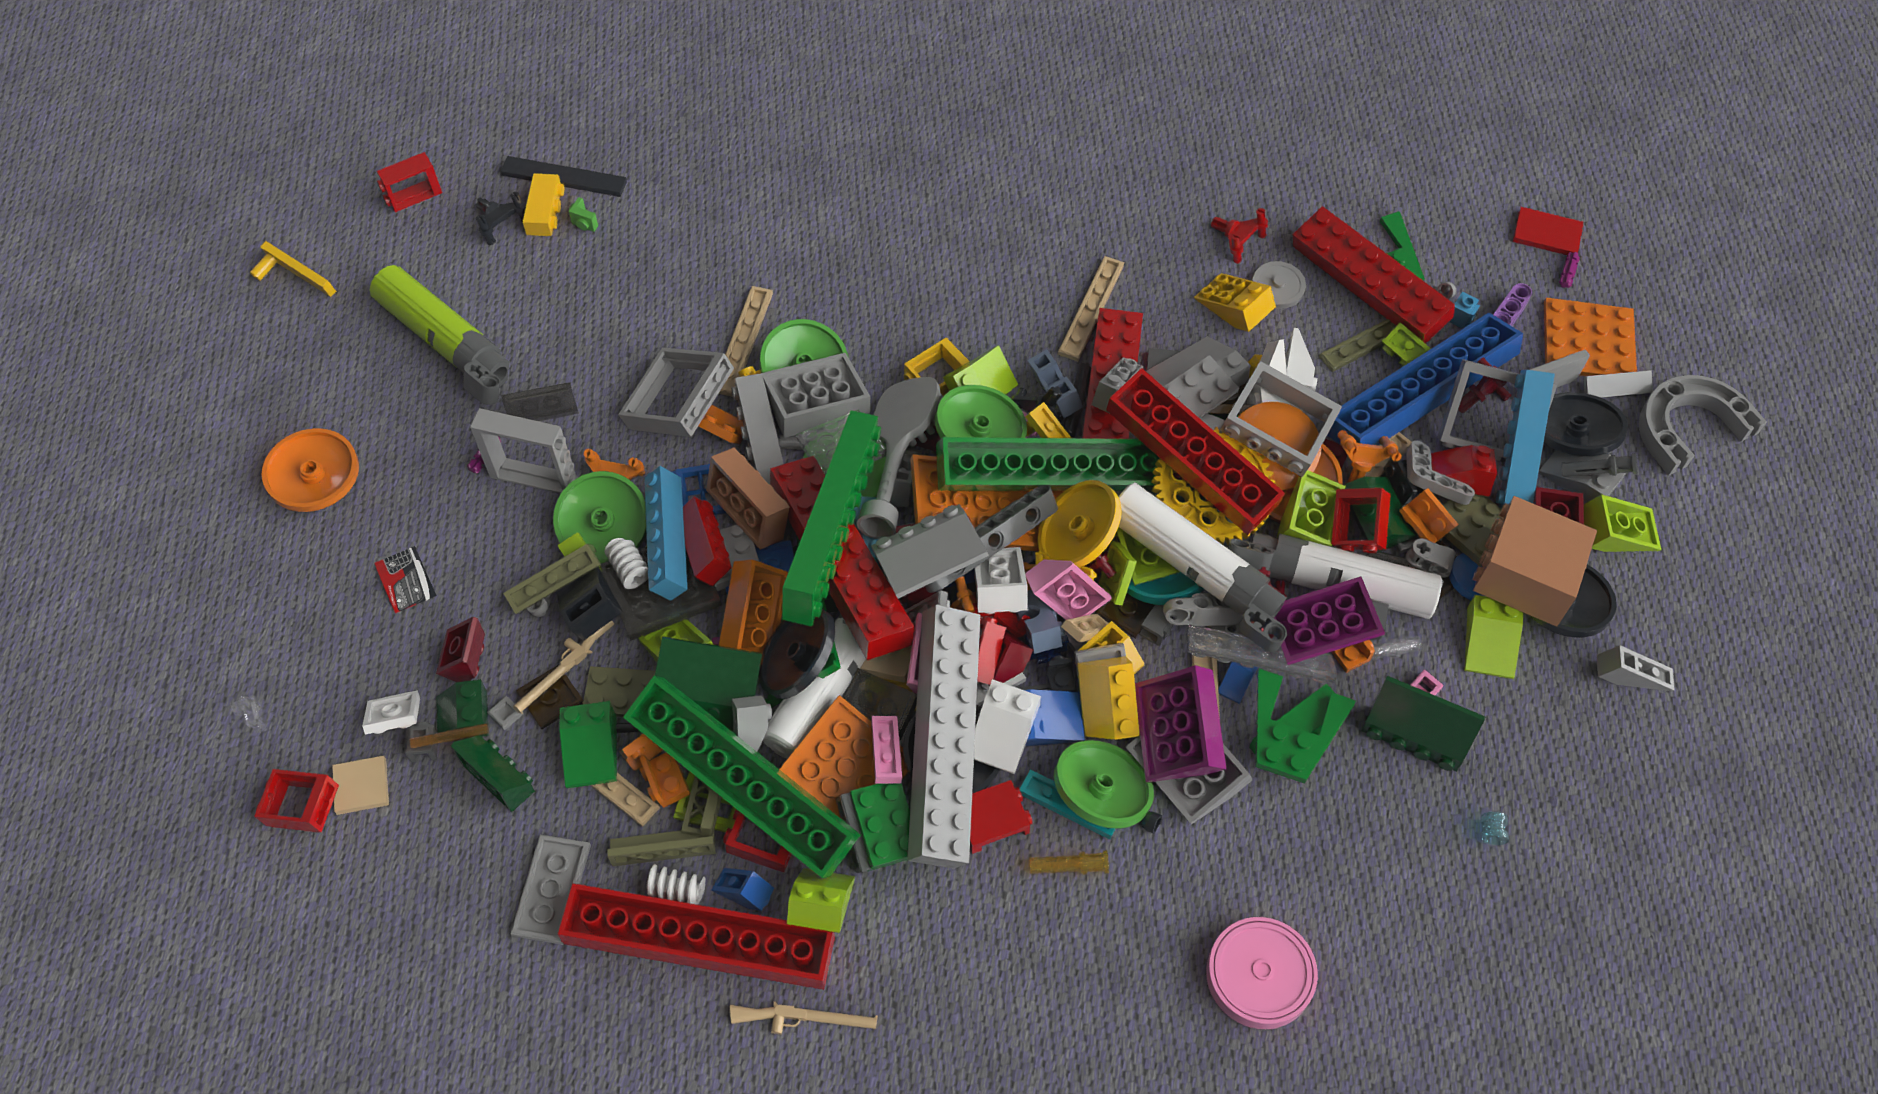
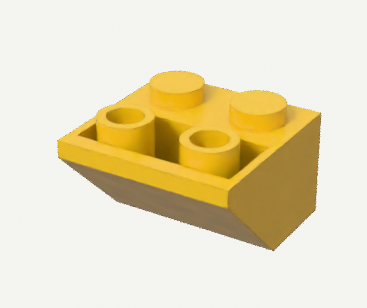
M1112 621L1078 650L1123 643L1126 657L1133 663L1134 674L1144 666V662L1130 637Z

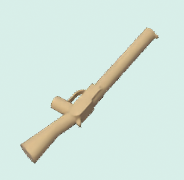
M611 620L584 640L581 645L568 638L564 643V646L568 649L562 654L560 665L520 699L513 708L518 713L523 714L522 711L575 665H578L587 657V654L593 653L589 649L595 640L614 625V622ZM571 650L572 652L563 659V657Z
M773 1001L774 1007L761 1009L730 1005L732 1024L773 1018L772 1034L781 1035L783 1026L796 1027L800 1021H814L876 1029L878 1015L873 1018L794 1008V1006L778 1005L775 1001ZM784 1018L799 1020L794 1025L783 1024Z

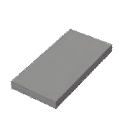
M539 835L510 933L511 936L563 945L558 936V931L572 883H581L591 847L589 842Z

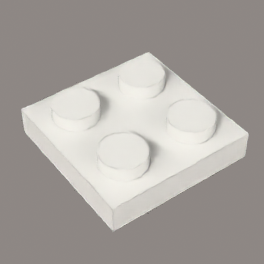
M418 690L369 700L362 725L365 734H380L389 729L407 728L412 724H416L420 703Z

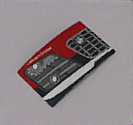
M415 546L374 563L395 613L437 596Z

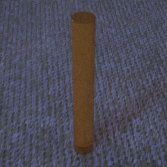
M485 723L410 738L411 748H417L489 733V727Z

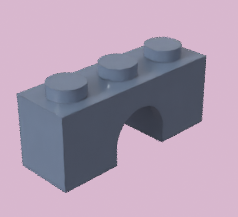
M1047 349L1028 360L1034 377L1045 392L1051 387L1058 386L1060 388L1062 396L1057 400L1056 408L1063 418L1083 408L1077 390L1067 376L1063 377L1056 361Z
M1028 590V610L1015 613L1018 621L1024 615L1031 618L1024 622L1027 641L1030 647L1034 649V654L1062 647L1061 636L1065 635L1064 629L1061 627L1062 622H1057L1055 611L1050 609L1032 590Z

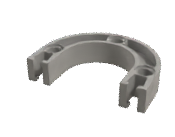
M1685 375L1663 382L1652 392L1640 413L1639 431L1647 450L1669 476L1676 472L1678 466L1681 469L1686 468L1695 456L1671 426L1669 412L1672 409L1685 405L1705 408L1716 414L1740 442L1748 439L1750 433L1753 436L1759 434L1767 421L1739 391L1728 384L1710 377Z

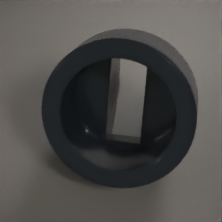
M1148 811L1141 820L1142 827L1154 834L1161 823L1162 815Z

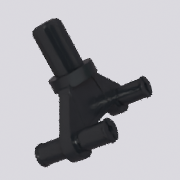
M518 192L510 194L512 203L498 204L482 198L477 199L475 205L483 212V215H478L479 217H476V221L479 224V232L481 236L485 237L488 245L496 243L492 234L493 228L513 214L518 213L523 222L526 203L521 200Z
M1058 386L1051 387L1046 394H1040L1038 397L1025 396L1027 390L1025 389L1022 392L1024 388L1021 387L1016 395L1012 396L1011 399L1018 407L1029 413L1044 402L1060 424L1064 419L1060 412L1055 411L1056 402L1062 396Z

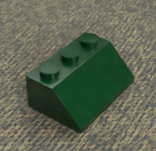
M1364 476L1344 485L1345 489L1383 488L1391 494L1386 549L1417 537L1413 527L1403 519V515L1399 511L1402 505L1387 477ZM1377 504L1350 505V510L1364 539L1374 540Z
M477 735L456 741L450 745L461 765L511 813L535 792L531 785L533 779L524 770L519 772L515 769L516 763L507 754L503 757L498 753L500 749L491 739L486 741L483 737Z

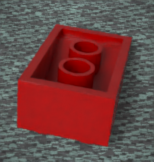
M1468 445L1431 453L1433 471L1469 485L1477 495L1490 496L1497 476L1494 449L1483 445Z

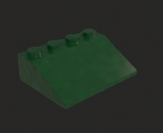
M662 637L655 676L668 680L725 727L733 731L732 699L756 695L762 653Z
M1387 676L1370 707L1361 731L1373 740L1381 739L1390 743L1391 747L1396 750L1409 751L1420 760H1430L1437 763L1443 770L1457 772L1486 716Z

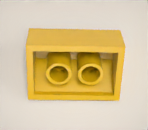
M1126 656L1077 663L1084 736L1113 740L1140 736L1133 663Z

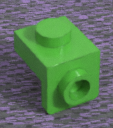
M578 197L569 208L571 222L581 230L595 232L598 227L596 214L586 210L583 198Z

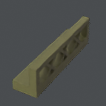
M591 544L582 546L504 592L503 594L514 613L519 614L599 567L601 563L595 555L596 549Z
M696 776L681 831L682 834L709 837L713 836L722 797ZM706 790L708 792L707 802L700 807L696 801V796ZM701 814L703 817L701 829L689 827L690 820Z
M672 831L610 839V849H607L608 858L613 867L716 854L715 832L713 836L709 837L682 834V831Z

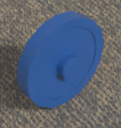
M1462 553L1454 560L1449 579L1461 596L1471 601L1474 595L1484 596L1473 591L1476 584L1473 577L1480 566Z

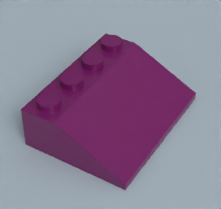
M1362 576L1285 600L1282 608L1274 617L1287 631V636L1281 645L1287 665L1385 635Z
M1195 665L1135 683L1146 782L1206 775L1226 770L1213 670Z

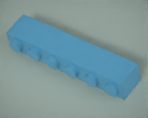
M1521 370L1520 374L1516 376L1515 388H1518L1517 396L1513 398L1511 404V411H1514L1513 420L1509 421L1507 433L1510 434L1509 444H1505L1503 452L1506 462L1505 467L1502 466L1500 471L1502 486L1501 490H1498L1496 494V503H1498L1500 509H1502L1504 503L1509 504L1513 496L1530 503L1534 502L1555 373Z
M659 466L644 477L648 582L650 591L671 601L687 590L681 477Z

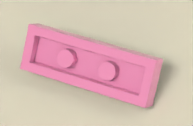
M872 716L875 784H901L902 769L897 716Z

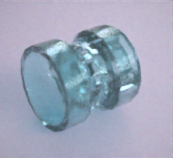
M1502 812L1482 814L1481 824L1485 829L1482 832L1483 843L1491 844V837L1493 845L1508 843L1509 833L1505 830L1508 825L1507 814Z

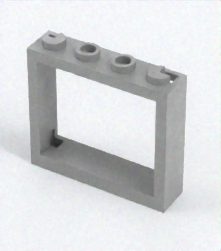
M662 348L618 415L631 430L692 437L734 367L724 353ZM674 368L705 371L676 418L645 414Z
M1462 359L1437 438L1443 442V446L1453 449L1456 448V445L1461 447L1468 445L1487 446L1494 449L1495 460L1500 461L1501 457L1506 458L1503 456L1504 449L1451 436L1450 433L1470 372L1514 384L1518 373ZM1553 383L1550 406L1557 388L1555 383Z
M1260 361L1220 431L1243 443L1248 448L1266 456L1271 461L1303 477L1311 466L1342 406ZM1255 384L1325 422L1307 456L1236 417Z
M479 408L470 428L490 478L560 494L572 481L578 478L561 426ZM498 436L548 447L555 469L506 458Z

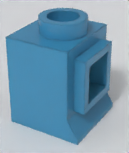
M1462 292L1455 302L1454 317L1449 322L1462 329L1470 325L1480 307L1478 305L1479 299Z

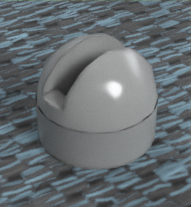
M1451 282L1441 283L1437 288V291L1447 299L1454 297L1457 290L1456 286Z
M543 599L527 608V610L536 617H542L548 610V604Z

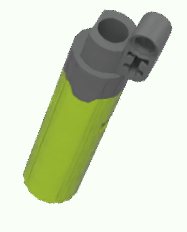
M391 265L381 269L371 282L369 289L371 297L451 364L463 372V388L483 404L492 405L497 403L500 386L508 380L509 361L501 355L500 349L400 266Z

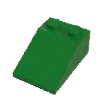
M610 701L560 708L559 730L566 789L617 781V716Z

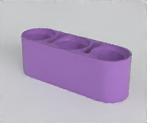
M1523 283L1516 284L1493 315L1513 326L1525 309L1532 295V289Z

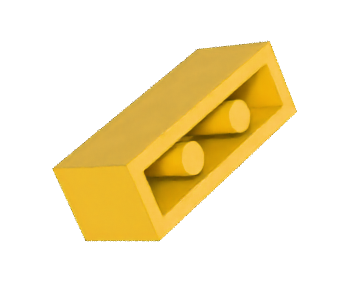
M533 173L523 218L526 235L552 236L553 229L557 228L556 213H560L561 201L559 199L560 196H564V184H561L559 175Z

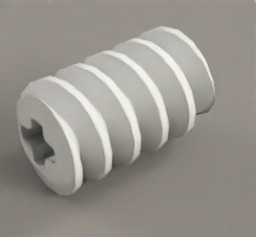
M623 538L611 540L605 547L604 552L624 588L634 589L647 581L648 567L635 547L634 542L624 540Z
M654 864L647 881L648 896H658V898L662 899L668 898V900H678L679 902L698 905L704 893L706 880L703 877L701 882L697 883V875L693 874L689 881L687 880V872H683L681 877L677 878L676 869H673L669 876L667 875V867H663L661 872L657 873V865Z

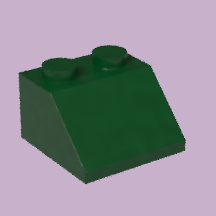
M481 679L456 682L436 697L438 743L463 740L477 735L481 737L489 736L487 690Z

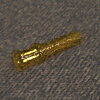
M1103 850L1102 853L1089 854L1081 851L1078 855L1029 857L1030 874L1072 871L1079 872L1082 875H1086L1087 872L1099 871L1109 874L1107 850Z

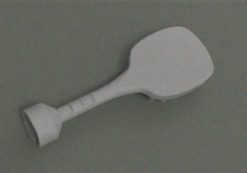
M932 377L913 378L892 385L885 390L877 403L874 415L878 416V426L881 427L879 441L886 443V460L876 499L869 500L862 505L857 521L858 529L868 537L880 539L882 537H890L895 533L899 513L890 503L901 459L908 445L913 447L917 444L916 437L921 443L927 441V437L924 434L925 430L929 435L935 433L933 426H936L935 414L943 396L940 393L939 384Z

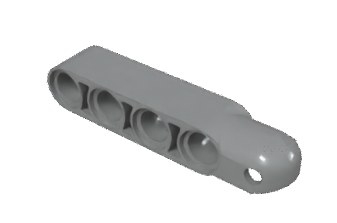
M1211 593L1194 594L1191 598H1174L1167 601L1163 606V612L1167 621L1174 625H1239L1242 619L1240 614Z

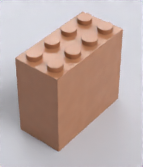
M1513 496L1509 504L1504 503L1499 513L1501 519L1496 518L1490 531L1494 532V534H1490L1484 547L1488 551L1484 550L1479 560V564L1482 567H1478L1474 574L1473 580L1476 581L1473 591L1554 626H1558L1577 597L1597 530Z

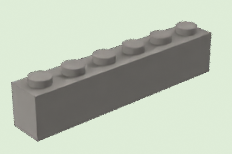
M761 373L736 377L735 387H731L733 400H738L739 406L736 407L737 418L743 421V427H741L742 439L747 440L748 447H745L746 457L748 461L752 460L753 468L770 484V468L783 465L784 463L763 375Z

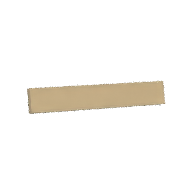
M1104 256L1062 342L1058 355L1079 362L1097 324L1099 308L1105 307L1124 267V262Z
M751 286L725 354L734 369L718 394L733 397L731 387H735V378L740 377L738 372L746 367L773 295V290Z

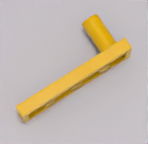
M265 241L260 246L266 255L250 271V274L259 281L278 263L331 297L336 292L327 279L269 242Z
M1044 402L1025 416L1027 419L1026 437L1037 432L1041 438H1071Z

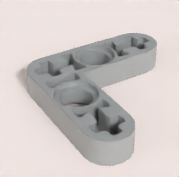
M1412 441L1406 451L1408 480L1417 487L1425 490L1429 488L1432 493L1457 503L1469 504L1475 495V491L1463 482L1433 471L1430 448L1420 441Z

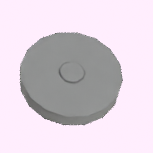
M1272 261L1261 265L1255 271L1252 279L1254 282L1271 286L1276 309L1289 308L1296 305L1303 298L1306 289L1305 277L1301 271L1292 264L1282 261Z

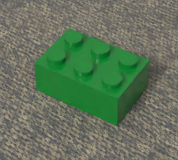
M874 784L850 791L871 867L867 872L906 861L908 858L910 810L902 784Z

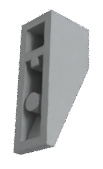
M906 448L890 499V503L895 507H909L913 495L910 459L913 454L922 455V450Z
M1621 645L1597 655L1598 677L1616 685L1675 691L1673 669Z
M762 695L732 699L733 733L754 750L758 751L768 730V719L772 718L771 706L765 702Z

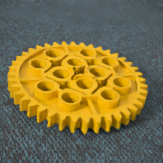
M1218 427L1214 428V431L1267 478L1273 475V471H1266L1270 463H1262V460L1265 458L1264 455L1258 456L1257 451L1248 448L1243 443L1223 432L1219 433ZM1161 458L1157 460L1155 465L1158 468L1154 469L1152 474L1155 477L1151 482L1156 484L1152 492L1159 493L1155 496L1222 545L1224 542L1228 545L1230 539L1242 540V537L1244 539L1249 538L1250 534H1245L1234 523L1228 522L1221 511L1217 512V509L1213 508V504L1209 501L1201 500L1199 497L1200 493L1196 489L1191 491V488L1187 487V481L1183 478L1182 480H1177L1173 476V473L1176 472ZM1176 495L1182 496L1185 502H1179L1176 499ZM1202 517L1209 518L1211 524L1204 523ZM1262 521L1257 527L1260 528L1264 522ZM1257 527L1251 532L1252 534L1258 530Z

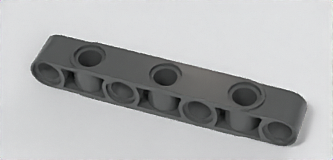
M1049 485L1036 487L975 527L974 529L989 556L924 586L926 591L934 593L945 588L1058 510V506Z

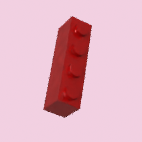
M694 496L683 506L685 547L694 576L714 586L732 566L729 560V553L726 551L723 542L724 538L718 527L719 523L713 513V506L708 501H702Z

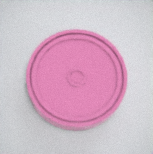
M1266 917L1246 918L1227 927L1215 941L1206 967L1209 990L1220 1009L1236 1022L1256 1029L1279 1028L1294 1021L1310 1003L1315 993L1318 979L1315 957L1304 938L1287 924Z

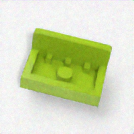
M1399 323L1386 338L1382 339V344L1384 345L1382 349L1391 357L1395 354L1401 359L1399 364L1402 367L1431 349L1402 323Z

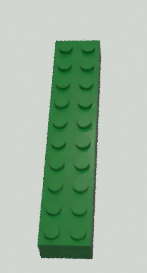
M850 410L783 585L782 620L812 626L815 617H820L823 606L821 600L827 597L829 591L828 581L829 579L833 580L836 572L835 561H840L843 551L842 542L846 543L849 536L848 525H853L856 514L854 509L855 507L859 508L862 499V493L860 492L867 487V473H872L874 466L873 456L877 457L879 453L880 443H877L880 437L881 427L878 426V416Z
M943 437L936 444L938 491H1031L1036 487L1049 485L1052 491H1065L1071 486L1087 480L1101 481L1114 491H1123L1128 485L1137 483L1146 491H1152L1156 485L1151 483L1155 477L1152 473L1155 468H1158L1155 463L1160 459L1139 439Z
M653 676L624 715V719L821 878H827L833 874L861 836L859 832L665 678Z

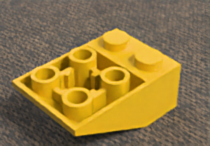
M1223 273L1217 275L1214 280L1194 296L1195 300L1231 326L1247 332L1253 329L1276 307L1270 285Z

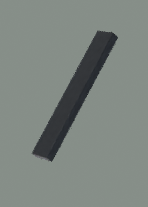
M507 156L500 171L502 176L532 181L533 173L559 175L560 182L564 184V187L621 197L627 183L626 177L512 156Z

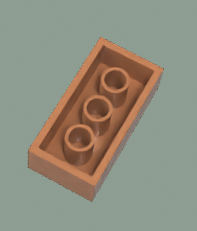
M735 448L711 456L706 487L707 492L760 550L783 540L790 507L788 503L776 493L774 488L762 478L760 473Z

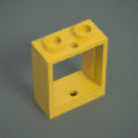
M946 337L904 364L903 377L905 380L919 378V372L941 358L954 370L968 363L969 360ZM945 381L939 385L940 393L943 397L949 392Z

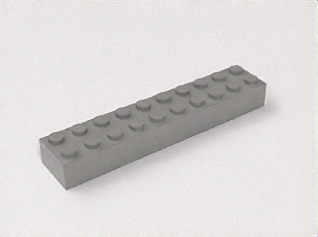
M937 604L922 613L907 861L954 869L969 864L980 614Z

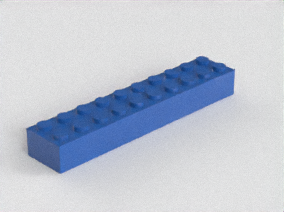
M1487 313L1342 405L1327 436L1341 445V440L1337 435L1343 430L1348 435L1353 436L1356 443L1380 445L1379 439L1382 436L1391 438L1450 399L1462 359L1477 363L1484 357L1491 366L1499 368L1520 354L1523 333L1493 314ZM1470 372L1465 389L1482 379L1484 375Z

